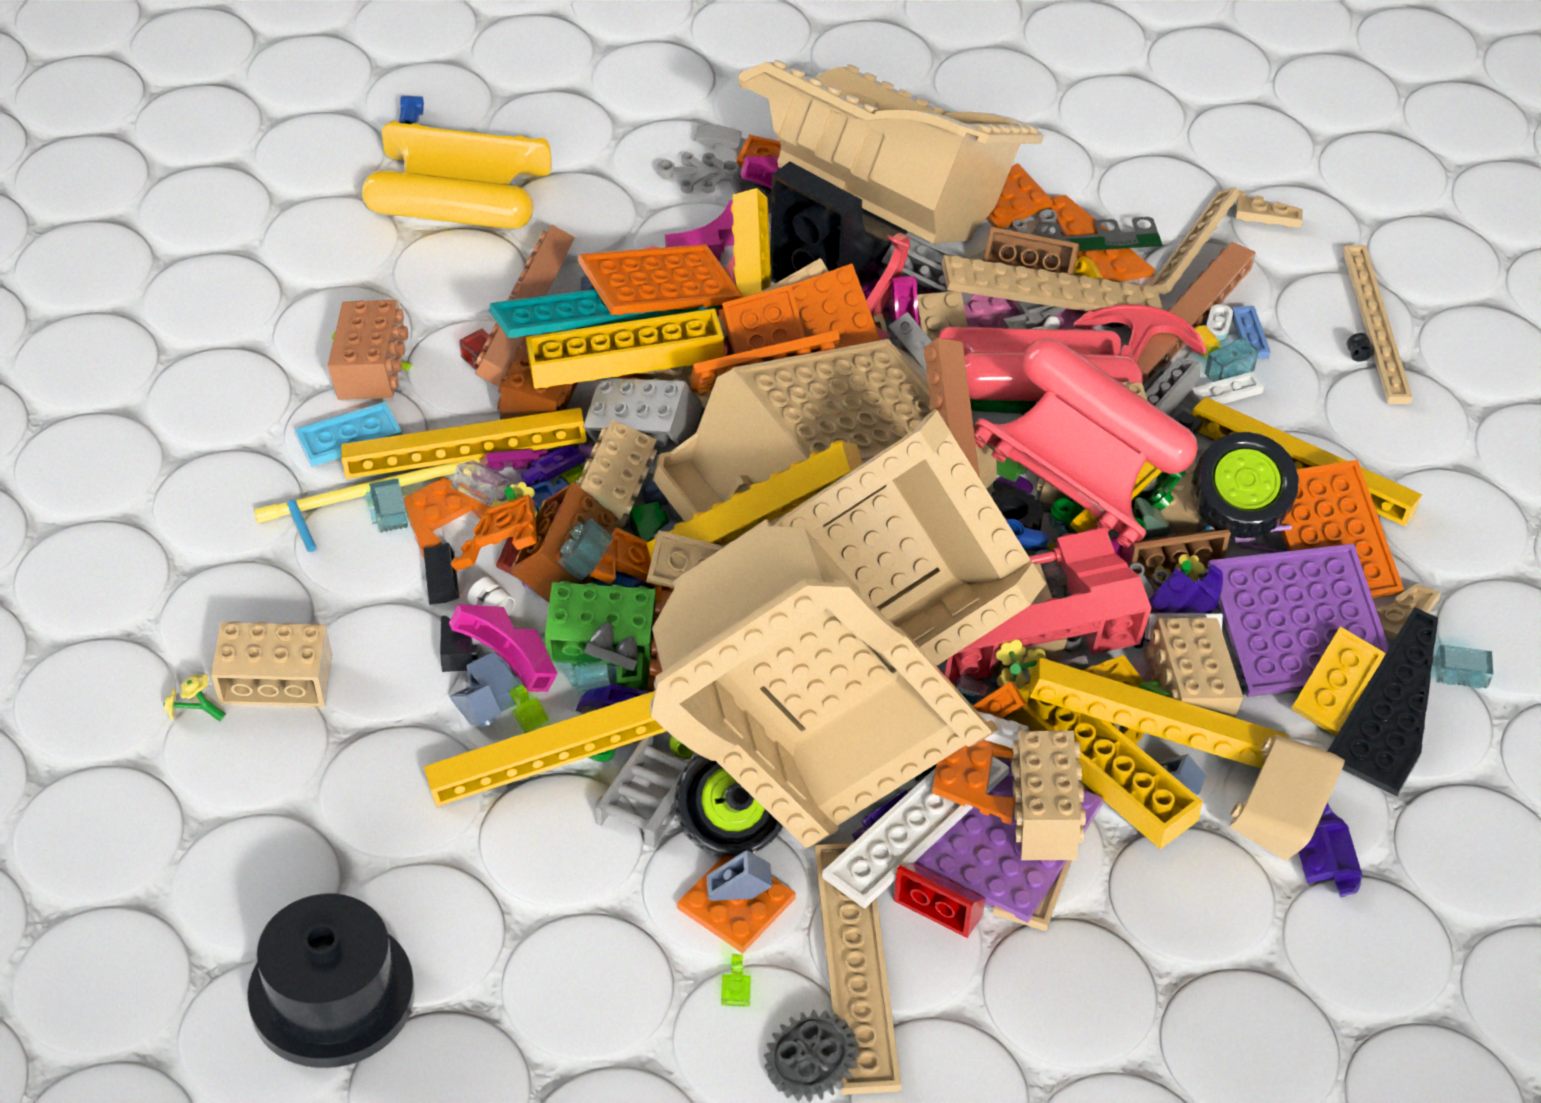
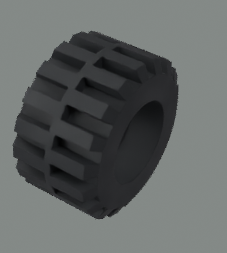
M1002 488L1001 491L995 490L990 496L1005 520L1015 519L1021 522L1024 528L1041 531L1043 507H1041L1039 500H1035L1034 495H1028L1025 490L1018 491L1017 488H1011V490Z

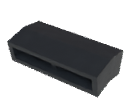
M449 542L437 547L423 548L429 605L447 603L460 598L457 571L451 565L455 552Z

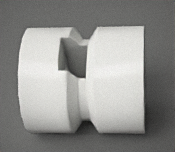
M490 577L478 580L468 593V602L471 605L504 607L508 617L515 609L516 600Z

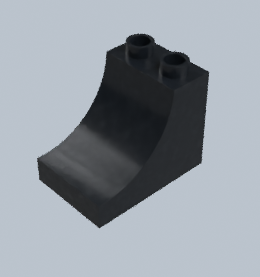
M791 161L772 174L771 281L777 283L820 258L828 271L853 264L861 288L875 278L878 280L881 278L886 270L881 261L892 244L887 235L892 237L898 233L906 235L907 230L863 209L862 199Z

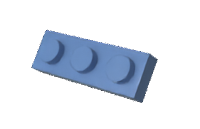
M1255 306L1232 307V318L1246 359L1269 358L1271 351Z

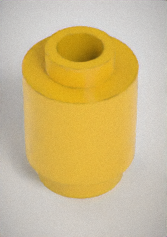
M1205 325L1195 327L1194 329L1199 333L1207 351L1205 354L1200 355L1208 359L1218 355L1221 346L1217 337Z

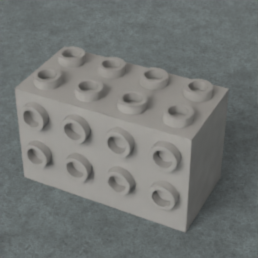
M617 377L602 378L598 380L583 428L595 443L597 441L601 443L602 441H599L598 437L603 426L608 428L613 419L657 439L653 449L657 450L656 455H660L661 453L671 452L695 434L703 406L687 383L679 379L666 381L657 378L652 380H642L634 377L631 379H619Z

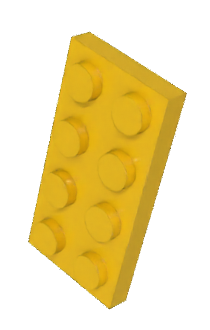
M1339 627L1291 707V710L1336 737L1386 653L1346 629Z

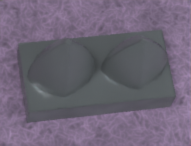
M607 622L600 626L594 632L590 641L587 642L584 653L634 671L638 653L634 637L630 636L622 640L613 652L611 651L614 642L612 625L610 622Z

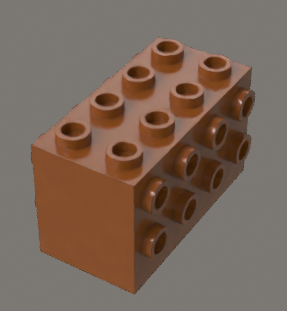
M535 334L523 336L522 347L517 348L514 363H510L507 368L506 379L500 381L498 392L501 393L497 405V409L500 410V420L566 410L579 383L575 382L573 384L534 389L528 360L526 337L535 336Z
M572 482L543 501L535 518L537 543L520 549L510 572L548 603L550 601L552 582L590 583L592 577L590 573L617 521L615 516L575 482Z

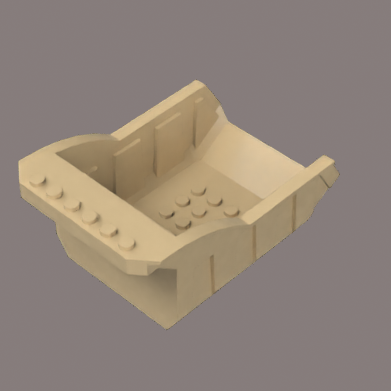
M889 339L734 367L732 370L717 377L697 432L671 452L661 453L657 457L653 481L684 522H688L693 519V515L707 512L712 509V505L724 502L740 475H747L751 485L757 482H765L770 479L769 476L771 474L784 472L790 469L789 466L791 464L809 459L810 454L829 449L830 444L835 441L845 440L847 443L857 444L862 463L864 464L913 432L926 415L932 412L929 403L930 394L927 372L912 356L893 345ZM986 443L983 449L976 446L980 480L986 489L997 478L996 459L991 455L994 449L988 443ZM784 515L770 521L771 525L776 524Z

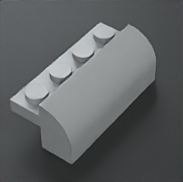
M907 232L906 236L910 238V247L901 276H915L917 284L936 293L952 292L947 290L941 262L944 255H959ZM892 244L881 261L885 268H887L894 252ZM961 292L963 304L968 303L974 296V294Z
M1178 357L1168 369L1159 367L1143 385L1148 402L1167 415H1170L1199 382V362Z

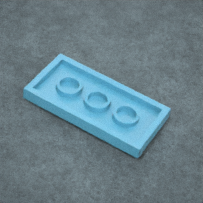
M386 402L295 429L296 437L311 467L341 458V444L402 435V431Z

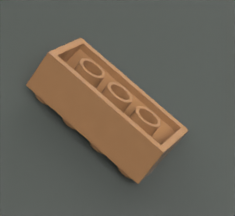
M990 227L983 261L1073 275L1080 246L1077 243Z
M1210 529L1142 539L1140 542L1131 544L1129 548L1122 546L1120 558L1127 563L1129 568L1133 563L1142 564L1145 569L1144 576L1146 578H1150L1155 573L1154 570L1157 566L1170 569L1171 573H1173L1175 566L1179 563V557L1183 554H1188L1190 557L1197 555L1199 562L1203 563L1204 567L1208 569L1209 560L1225 559L1230 531L1227 529ZM1138 569L1132 570L1136 574H1140V571Z

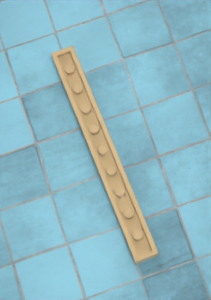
M1344 245V259L1365 330L1374 349L1373 357L1387 404H1411L1412 394L1366 245Z

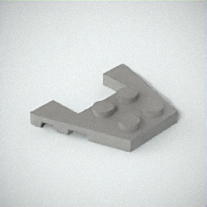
M1012 300L1021 315L1005 318L1003 327L1031 329L1045 322L1048 317L1056 316L1065 311V308Z

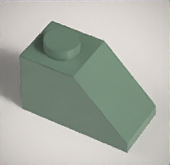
M1136 498L1133 515L1134 518H1139L1146 524V535L1143 539L1168 536L1170 524L1167 519H1164L1161 511L1153 508L1144 499Z

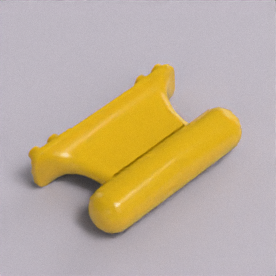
M391 121L385 124L382 129L384 152L391 159L404 161V173L386 170L374 171L363 183L362 198L365 205L378 214L510 230L521 229L532 218L534 203L531 195L526 190L518 186L509 185V183L520 174L539 177L547 176L552 169L551 147L545 138L532 139L522 135L516 137L430 128L428 126H421L418 123L403 124L398 121Z

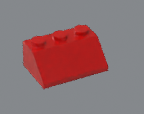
M915 863L900 864L896 873L894 902L966 938L969 937L983 916L986 898L973 890H968L956 884L949 878H944L932 872L925 866H919Z

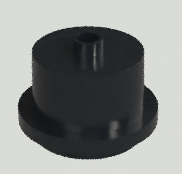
M325 893L304 897L292 902L275 914L267 923L258 942L257 963L249 980L247 1000L253 1026L260 1039L271 1051L283 1059L298 1065L313 1068H334L350 1065L371 1057L387 1046L399 1034L411 1013L414 1003L415 986L412 967L406 952L387 933L386 926L378 913L368 904L354 897Z

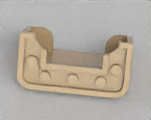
M1275 735L1272 738L1267 737L1263 742L1260 750L1263 752L1262 758L1265 759V762L1249 797L1243 803L1237 802L1230 814L1233 819L1229 827L1286 861L1302 850L1312 838L1345 760L1334 753Z

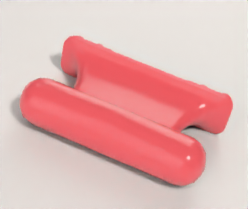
M946 327L938 336V338L963 342L969 396L973 400L1040 401L1046 392L1031 383L1024 374L1023 357L1027 349L1034 342L1046 338L1062 342L1120 383H1143L1139 364L1130 357L1120 355L1121 339L1117 333L1110 330Z
M1051 338L1034 342L1027 349L1023 357V370L1029 381L1046 393L1026 414L1009 423L995 424L982 418L978 419L973 426L976 446L983 449L986 443L995 448L991 455L999 462L1004 463L1008 457L1014 462L1020 463L1090 511L1091 515L1099 519L1095 524L1097 529L1106 528L1107 532L1112 529L1118 532L1119 536L1116 538V541L1121 546L1129 548L1131 544L1140 542L1146 535V530L1135 520L1131 508L1133 487L1145 461L1160 471L1169 474L1187 470L1197 455L1196 437L1188 428L1062 342Z

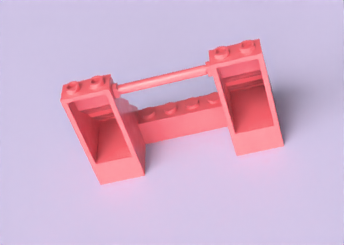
M1091 528L1078 534H1064L1057 538L1053 551L1028 556L1033 564H1044L1053 561L1059 563L1070 596L1062 599L1050 598L1043 603L1030 604L1021 612L937 665L953 685H957V678L981 680L993 677L996 651L1001 648L1003 642L1007 641L1010 643L1013 639H1019L1022 646L1029 647L1084 635L1091 655L1139 645L1149 618L1151 605L1140 576L1132 571L1122 558L1115 554L1106 528Z

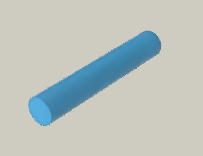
M290 500L287 502L289 511L307 551L313 552L317 549L296 500Z

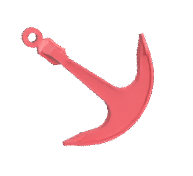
M898 233L893 237L887 235V238L891 240L894 246V252L886 270L866 300L872 318L873 315L881 313L884 321L889 318V314L885 310L891 299L892 278L901 276L910 247V238L902 233ZM876 326L880 339H888L889 333Z
M1129 304L1109 306L1094 312L1088 311L1073 324L1075 328L1082 330H1091L1092 327L1111 322L1127 325L1132 330L1129 345L1123 346L1120 355L1130 357L1136 362L1149 339L1157 333L1164 332L1178 336L1192 348L1194 353L1205 354L1207 352L1199 333L1188 322L1171 312L1151 306Z

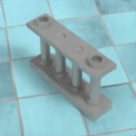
M907 312L889 325V328L897 337L892 344L912 356L927 372L924 347L932 341Z
M653 736L638 740L633 754L606 794L603 797L600 796L595 804L594 811L596 812L597 824L602 826L607 817L612 815L642 828V831L645 832V845L655 848L676 816L674 794L680 775L678 778L670 779L642 767V765L650 757L679 769L682 773L687 764L698 753L694 752L690 759L683 760L654 748ZM637 776L668 789V793L665 798L661 797L659 799L630 787L629 784ZM624 795L656 810L652 817L645 818L616 806L621 796Z

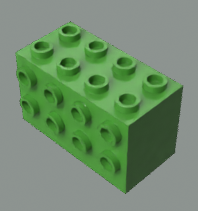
M568 581L552 582L545 631L546 649L552 662L618 666L584 653L587 642L590 641L594 632L607 622L611 623L614 633L611 651L614 652L616 646L622 640L632 636L636 641L638 653L643 652L650 662V656L652 657V638L654 637L652 628L655 617H657L655 616L656 590L644 586L630 588L621 585L600 586L595 583L573 584Z

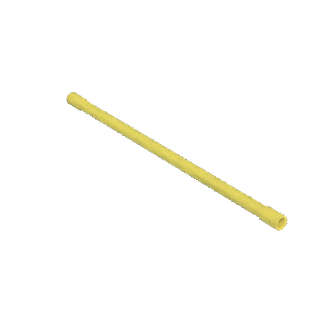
M563 446L551 447V448H545V449H538V450H533V451H540V450H548V451H549V450L561 448V447H563ZM483 458L441 464L298 499L296 502L300 511L309 510L480 468V461ZM287 502L254 509L257 523L291 514Z

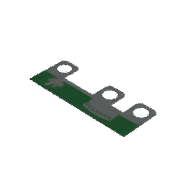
M1151 217L1133 218L1132 224L1135 232L1121 233L1118 222L1114 219L1097 220L1095 225L1098 234L1062 236L1056 223H1039L1036 225L1039 236L1077 243L1080 246L1079 251L1163 246L1154 219ZM1139 220H1147L1151 223V227L1147 229L1140 228L1137 222ZM1103 222H1110L1115 228L1111 231H1105L1100 225ZM1044 226H1052L1056 231L1054 234L1048 235L1043 233L1041 229Z

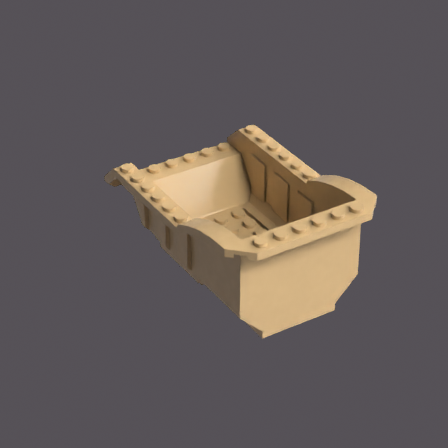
M774 60V62H763L743 71L738 77L741 88L749 89L769 99L773 129L781 143L780 156L777 161L779 163L778 167L782 168L791 161L862 199L863 209L931 243L971 241L974 232L995 208L1020 145L1041 144L1044 135L1038 128L1011 117L981 112L946 113V109L939 106L931 107L928 105L929 101L919 97L915 99L911 97L912 93L903 89L898 91L893 88L894 85L887 81H882L881 83L876 80L877 77L867 72L865 74L860 73L858 67L850 64L847 67L838 66L809 79L804 76L805 72L795 68L791 70L786 68V63Z
M937 409L927 414L913 432L808 499L773 525L805 528L857 585L861 596L870 605H875L893 625L905 631L936 666L1030 606L1046 584Z
M767 519L675 579L673 581L675 589L652 628L663 672L658 674L655 679L654 697L651 699L649 708L651 717L685 746L699 755L719 763L805 848L814 846L838 831L837 826L960 748L965 745L968 747L976 745L999 730L993 720L988 722L984 720L905 631L893 625L875 605H870L861 596L857 585L805 528L772 526Z

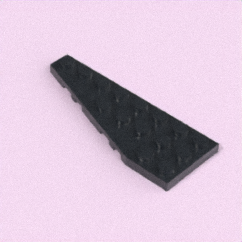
M1416 607L1413 608L1328 749V752L1334 753L1345 760L1342 770L1395 796L1399 795L1422 752L1433 652L1438 625V617Z

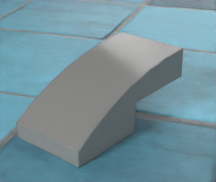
M702 124L697 126L694 141L714 148L716 143L737 150L742 131L721 125Z

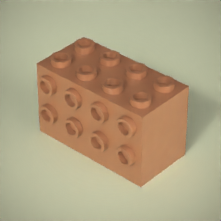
M397 300L342 302L328 362V369L338 400L393 398L395 388L399 386L398 372L402 371L401 357L405 355L404 342L408 340L409 336L408 327L404 326L403 323L404 312L403 309L399 308Z

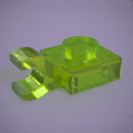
M523 684L509 691L510 696L518 706L512 713L524 733L530 732L550 720L537 697L529 700L527 689Z
M732 954L731 975L722 974L721 1006L750 1007L751 975H743V954Z

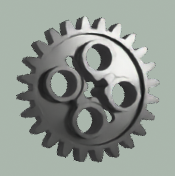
M812 1010L810 1017H806L804 1012H801L800 1020L798 1021L792 1016L790 1017L791 1025L788 1027L780 1024L783 1031L781 1034L772 1033L776 1042L767 1043L770 1052L764 1054L768 1062L764 1067L768 1072L767 1076L777 1091H783L787 1098L793 1094L796 1101L799 1102L803 1095H805L807 1101L811 1102L813 1095L817 1094L819 1099L823 1100L825 1091L834 1095L833 1087L835 1085L844 1088L843 1077L847 1079L852 1078L848 1069L858 1067L854 1060L860 1057L856 1049L859 1047V1043L855 1038L856 1035L852 1028L848 1026L846 1020L840 1021L836 1013L830 1017L828 1012L824 1010L819 1017L816 1011ZM796 1041H801L811 1055L815 1058L818 1057L821 1064L828 1070L824 1071L810 1054L804 1052L803 1048Z

